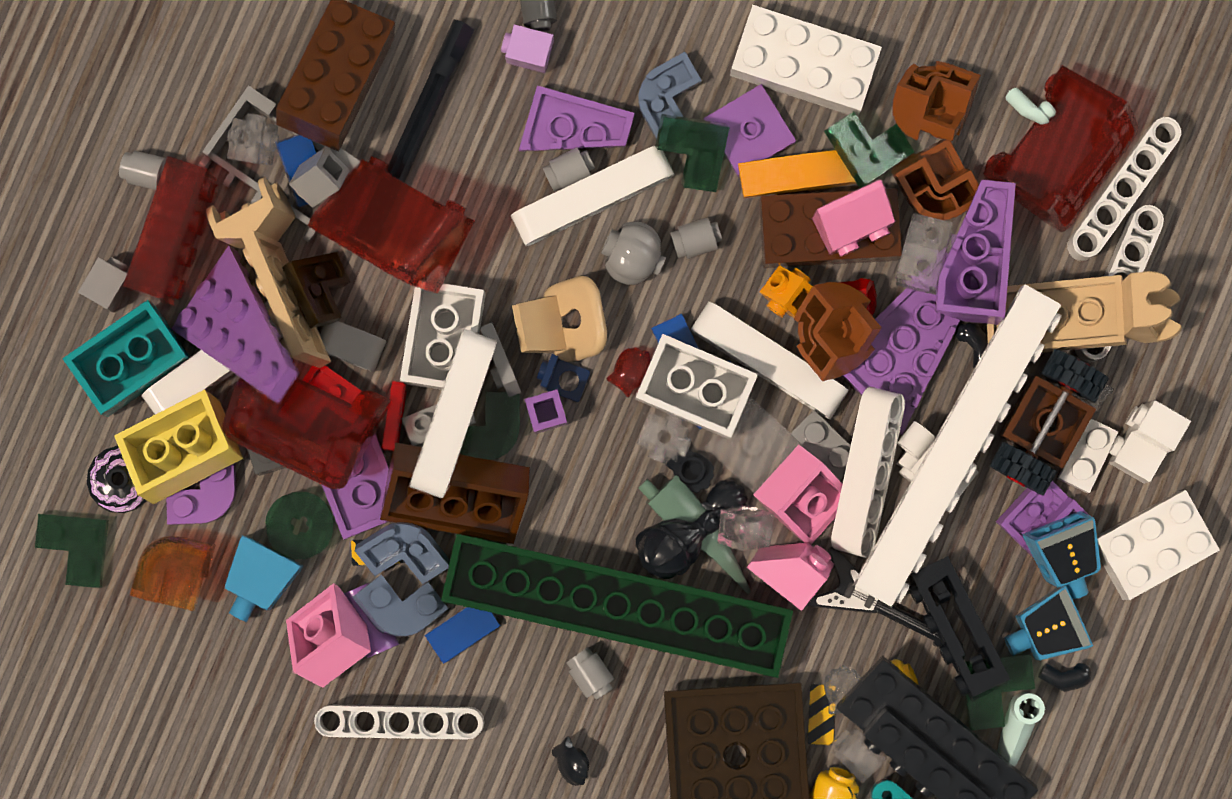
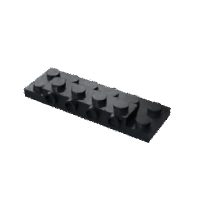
M883 655L837 703V709L863 730V735L866 737L864 740L865 745L876 755L883 751L892 759L889 762L891 767L901 776L905 777L909 773L918 781L915 784L917 789L927 798L935 795L938 799H1030L1038 791L1036 784Z

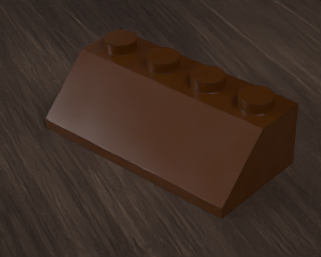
M395 443L388 470L380 520L394 523H412L422 528L514 544L529 495L530 467L459 454L444 497L440 498L409 487L422 447Z

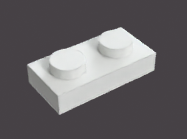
M1091 419L1057 479L1086 493H1090L1118 431Z

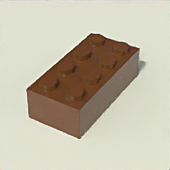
M330 0L276 108V125L339 152L393 43L395 22L348 1Z
M897 188L885 189L895 223L888 228L890 234L874 242H871L869 237L857 242L859 248L840 257L838 252L829 255L812 218L817 209L855 191L761 196L759 211L763 268H777L779 265L782 267L898 261L902 256Z

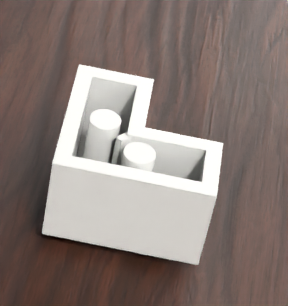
M1156 400L1141 404L1140 407L1135 406L1126 420L1125 424L1129 425V428L1124 437L1118 436L1109 451L1113 455L1109 464L1142 483L1151 482L1168 452L1176 449L1191 421Z

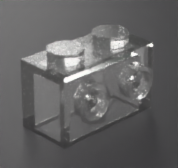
M913 213L895 277L896 286L933 295L937 294L938 277L944 266L947 253L950 252L957 234H953V222Z

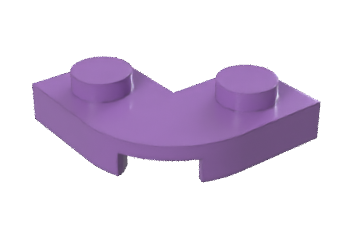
M236 463L201 480L200 489L181 490L167 497V525L204 524L216 521V519L223 516L230 508L236 496Z

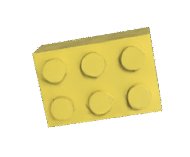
M205 389L114 435L138 496L152 504L243 459L220 400Z

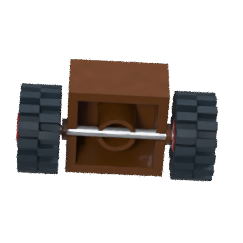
M1054 349L1041 374L1061 387L1058 388L1038 376H1031L998 436L1025 451L1023 452L1002 442L989 465L1013 482L1027 487L1042 496L1045 495L1057 471L1037 460V457L1058 469H1063L1096 411V408L1072 396L1073 393L1096 403L1109 380L1108 376L1096 370V368L1058 349Z

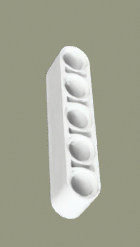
M1170 117L1160 118L1144 132L1067 242V249L1074 259L1078 261L1089 260L1104 247L1181 137V128L1174 119ZM1157 127H1163L1169 132L1170 140L1168 143H1163L1157 139L1155 135ZM1138 154H1143L1150 159L1151 167L1149 170H1143L1137 166L1136 157ZM1119 181L1130 185V197L1119 195L1116 189ZM1098 209H1106L1111 213L1112 222L1110 225H1104L1098 220ZM1079 236H1086L1091 239L1093 243L1091 252L1081 251L1077 244Z
M654 145L519 209L511 217L525 246H530L672 178L675 174L661 145Z
M1145 205L1130 215L1103 277L1122 275L1125 279L1130 273L1144 271L1163 227L1164 218L1160 209L1152 205ZM1140 214L1148 215L1152 219L1153 226L1151 230L1147 231L1139 226L1138 217ZM1127 245L1137 247L1140 253L1138 261H1130L1126 257L1125 247ZM1111 346L1100 347L1097 355L1090 354L1086 349H1075V353L1085 362H1095L1105 357L1110 351Z
M268 301L264 303L268 311L271 308ZM270 318L269 322L273 327L277 329L280 335L278 337V340H280L283 337L281 330L279 327L275 326V324L272 322ZM200 350L149 387L141 396L153 413L157 414L204 389L209 392L234 372Z
M708 301L690 329L691 332L827 419L831 420L848 393V389L834 379L822 381L807 362L712 302Z
M466 329L463 330L409 487L440 498L444 497L497 340Z
M868 387L861 397L831 537L832 547L836 550L866 558L869 557L876 544L905 409L904 396L899 393Z
M333 704L321 708L314 719L315 728L323 736L356 738L472 739L480 734L485 723L484 716L478 709L456 706ZM327 711H333L340 717V725L336 730H329L323 724V715ZM364 711L372 714L375 721L373 728L368 731L360 729L356 721L359 713ZM401 712L408 717L409 726L405 731H397L392 727L391 717L394 713ZM429 713H437L442 717L444 724L440 731L432 732L425 726V718ZM463 714H473L477 718L478 727L475 731L468 733L460 728L459 719Z

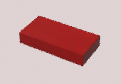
M392 381L382 443V449L386 451H393L395 443L400 441L408 388L403 382Z

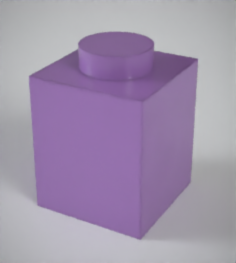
M558 389L525 399L535 434L568 425Z

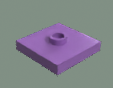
M762 84L703 119L738 177H740L738 163L770 159L796 143V139Z

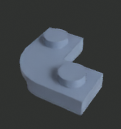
M686 52L650 71L639 90L638 103L640 111L658 144L689 128L673 98L699 85L702 80Z
M406 522L393 523L383 527L358 543L354 550L374 576L403 559L422 584L448 569L450 559L426 530L418 525Z
M382 574L352 596L371 623L380 632L400 637L411 636L420 632L449 609L441 601V598L429 582L424 583L401 601Z

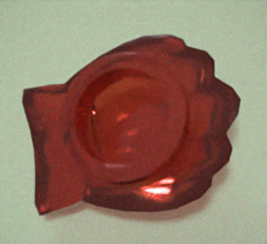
M637 347L624 350L616 361L614 371L606 378L607 381L618 387L626 397H629L634 389L641 386L652 360L650 359L649 352L646 350L641 351Z

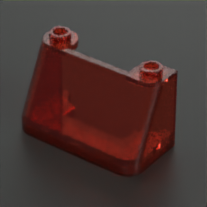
M1062 65L1056 74H1052L1047 79L1044 86L1046 100L1055 108L1056 115L1050 118V122L1040 125L1034 122L1011 155L1006 152L994 154L987 161L985 171L983 172L986 180L1016 183L1014 200L1060 232L1066 231L1073 224L1130 146L1138 131V122L1128 101Z
M372 155L369 161L362 158L346 176L340 190L328 196L313 213L308 226L391 276L412 286L438 294L475 220L464 214L467 209L464 206L450 199L447 200L446 204L438 202L392 176V173L387 171L388 163Z
M240 378L235 385L222 428L224 434L231 441L328 488L341 489L346 486L384 418L391 400L373 391H362L358 393L353 403L350 404L301 379L295 378L279 403H277Z

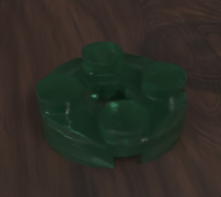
M292 492L288 495L286 494L272 504L266 516V529L271 546L279 554L290 559H310L320 554L330 544L334 534L335 518L329 506L324 500L312 493ZM303 516L308 519L306 525L309 527L307 533L300 532L298 535H295L293 533L295 527L291 524L294 518L300 520Z

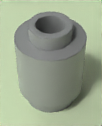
M578 147L550 160V164L543 167L544 173L554 192L591 176L590 171L595 169L587 150L581 153Z
M134 151L133 153L125 152L119 167V177L126 179L128 184L160 191L164 185L168 186L170 183L172 166L168 165V159L139 151Z
M708 217L678 226L677 231L670 232L678 258L686 256L689 259L718 250L717 242L722 241L717 222L710 223Z
M589 647L566 662L571 669L568 671L586 698L593 695L597 700L613 689L610 682L614 680V677L596 652L593 654Z

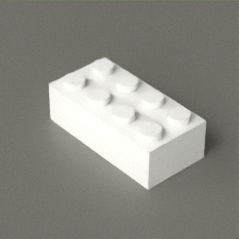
M752 5L730 76L756 85L762 84L765 88L858 117L882 47Z

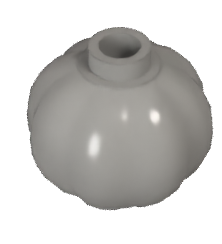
M638 221L624 223L619 232L611 229L601 251V254L607 256L605 267L614 280L626 285L642 283L652 273L659 275L666 260V257L661 255V240L657 232L651 226Z

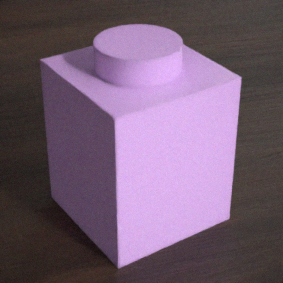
M514 25L512 33H505L501 52L506 53V63L545 73L554 43L553 34Z

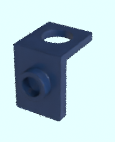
M552 354L549 361L543 359L536 379L542 380L540 384L541 389L548 392L558 389L559 396L580 402L590 371L562 361L557 355ZM571 371L578 376L579 384L576 389L566 391L560 387L559 378L564 372Z

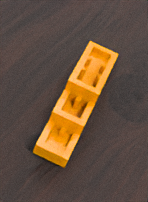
M870 147L806 153L738 163L743 199L775 193L780 195L804 190L809 192L875 181Z

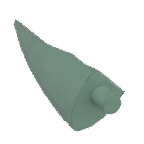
M677 475L672 477L659 490L648 478L638 487L648 498L646 503L663 521L679 519L694 522L706 511L686 484L682 483ZM718 528L714 533L707 535L703 539L701 550L709 555L749 594L751 590L742 569Z

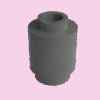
M520 0L525 27H531L533 30L542 32L550 30L552 28L551 24L557 21L554 0Z

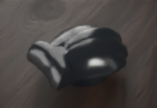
M687 444L683 445L680 451L665 464L673 471L674 476L677 475L682 483L686 484L695 493L700 492L701 489L709 488L710 480L714 477V466L706 457L692 452Z
M722 480L711 489L706 500L701 504L706 511L718 508L724 509L723 522L741 515L747 507L748 498L744 494V486L737 485L733 480Z
M567 736L561 744L552 749V755L557 758L560 774L568 783L573 786L584 785L589 770L588 757L583 750L575 748L570 737Z

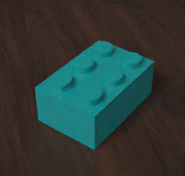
M147 300L62 359L98 412L103 416L109 417L188 360L190 355L155 304Z

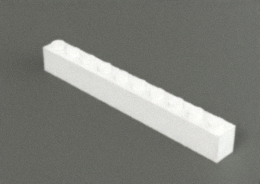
M1025 284L1019 288L1005 313V318L997 327L853 586L891 607L894 601L901 603L910 586L905 583L911 571L915 573L919 571L927 556L922 553L928 541L934 543L943 528V525L939 523L945 511L952 512L960 498V495L956 493L962 481L968 483L977 468V465L973 463L979 451L985 453L992 442L994 435L989 432L996 421L1001 423L1011 407L1006 402L1012 391L1018 393L1028 377L1027 374L1023 373L1029 361L1035 363L1042 353L1045 345L1040 342L1046 331L1052 333L1060 321L1062 315L1057 313L1061 304Z

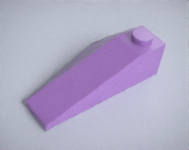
M990 180L980 181L938 277L935 312L966 322L998 325L1005 318L1016 183Z

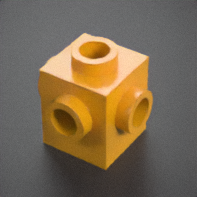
M779 265L762 287L760 293L769 301L766 306L773 313L781 318L785 314L795 318L798 308L812 288L809 284L811 279L797 268H794L791 272Z

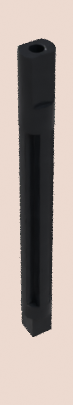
M456 19L452 21L365 218H363L349 248L362 256L371 259L450 81H452L475 29L466 23Z

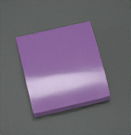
M1052 481L1044 496L1026 488L998 518L996 523L1032 556L1022 534L1079 511L1088 513Z

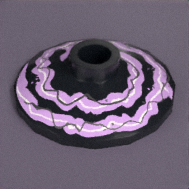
M119 446L105 449L93 459L87 473V486L90 496L98 506L109 512L127 513L138 509L147 501L138 496ZM116 473H122L124 475V482L117 486L113 482V476Z

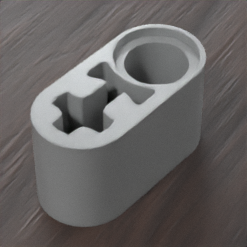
M339 321L324 325L320 333L329 356L373 373L387 342L380 337Z

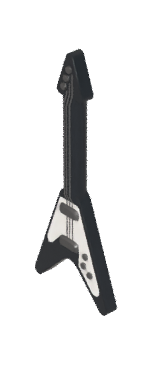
M832 546L828 549L839 579V586L835 590L813 596L806 606L873 614L879 613L933 640V646L939 647L943 645L937 633L931 635L923 620L893 605L891 607L853 586L859 575L857 569L839 550L834 549Z

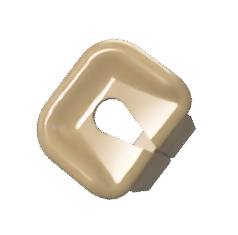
M577 276L556 283L545 291L543 298L512 306L521 353L554 352L562 361L576 362L598 355L606 345L607 327L600 292L595 282L587 276ZM573 309L578 310L581 316L580 326L578 328L563 327L561 319Z

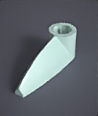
M1021 692L1011 699L999 739L997 752L1014 767L1028 743L1035 723L1042 719L1045 711L1044 702L1039 696L1032 693ZM1026 699H1031L1030 705L1034 707V712L1032 714L1027 713L1028 717L1024 718L1023 711L1019 709L1021 702L1027 703Z

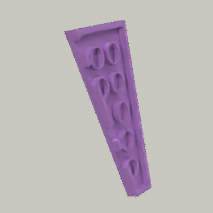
M953 243L875 318L882 327L871 343L875 350L861 365L843 375L846 381L861 396L868 387L895 392L904 396L905 409L899 433L901 436L960 322L959 319L935 312L938 277Z
M228 245L209 275L197 287L196 293L187 307L179 313L176 323L171 329L279 403L298 375V372L287 350L281 346L278 340L280 335L277 329L269 322L271 317L257 289L251 285L248 279L250 275L247 269L241 265L239 261L241 257L238 251Z

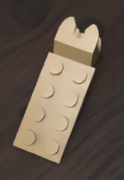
M263 177L258 180L262 199L253 204L249 202L244 204L242 210L231 216L226 211L219 214L214 205L206 209L207 218L216 239L236 248H244L243 254L247 262L254 267L257 273L256 285L261 294L267 297L271 307L268 310L269 315L275 326L281 330L284 338L281 340V344L287 350L290 358L321 368L330 363L331 360L317 327L310 329L282 268L289 261L281 243L278 241L296 217L281 186L277 182L270 185L267 178Z
M1130 273L1125 279L1122 275L1025 284L1061 304L1057 313L1062 315L1060 321L1052 333L1046 331L1040 342L1045 345L1042 352H1052L1054 349L1063 351L1127 345V338L1143 343L1162 342L1176 337L1182 330L1180 324L1170 319L1173 312L1169 309L1181 300L1180 296L1174 290L1167 288L1171 285V282L1161 273ZM1023 285L1007 286L1005 313L1019 288ZM987 324L988 343L999 324Z

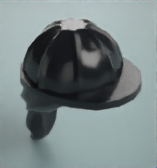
M718 508L705 511L694 522L672 519L659 522L642 530L636 537V548L642 567L650 575L662 579L683 575L699 557L703 539L707 535L714 533L721 526L725 510Z

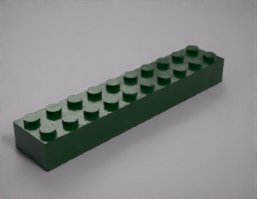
M456 534L441 598L442 602L776 678L779 677L793 610L460 534Z

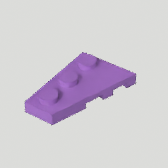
M537 85L519 152L568 150L576 147L578 149L626 147L635 113Z

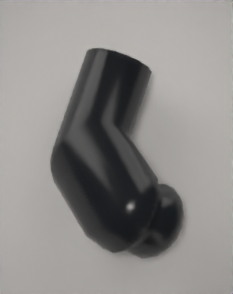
M968 322L957 327L956 337L960 342H967L973 348V368H975L988 345V336L977 324Z
M1045 663L1038 678L1063 692L1085 687L1090 681L1091 669L1084 663H1077L1073 669L1062 672Z

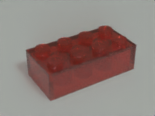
M170 156L167 157L123 285L125 288L135 294L172 306L175 299H181L186 286V281L182 280L186 267H192L197 253V249L193 248L197 235H203L208 218L204 216L208 203H214L219 189V185L215 184L216 178L208 169Z

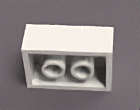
M416 279L401 370V382L407 385L442 390L463 330L466 329L477 334L480 333L486 295L484 290Z
M662 334L636 395V400L722 437L731 439L758 374Z
M1186 490L1175 492L1097 536L1100 561L1122 600L1135 598L1220 550Z

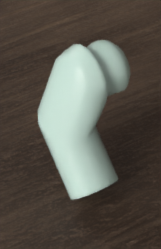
M1019 88L1011 89L1006 95V100L1020 115L1040 125L1049 123V119L1056 115L1055 108L1048 101H1043L1037 107Z

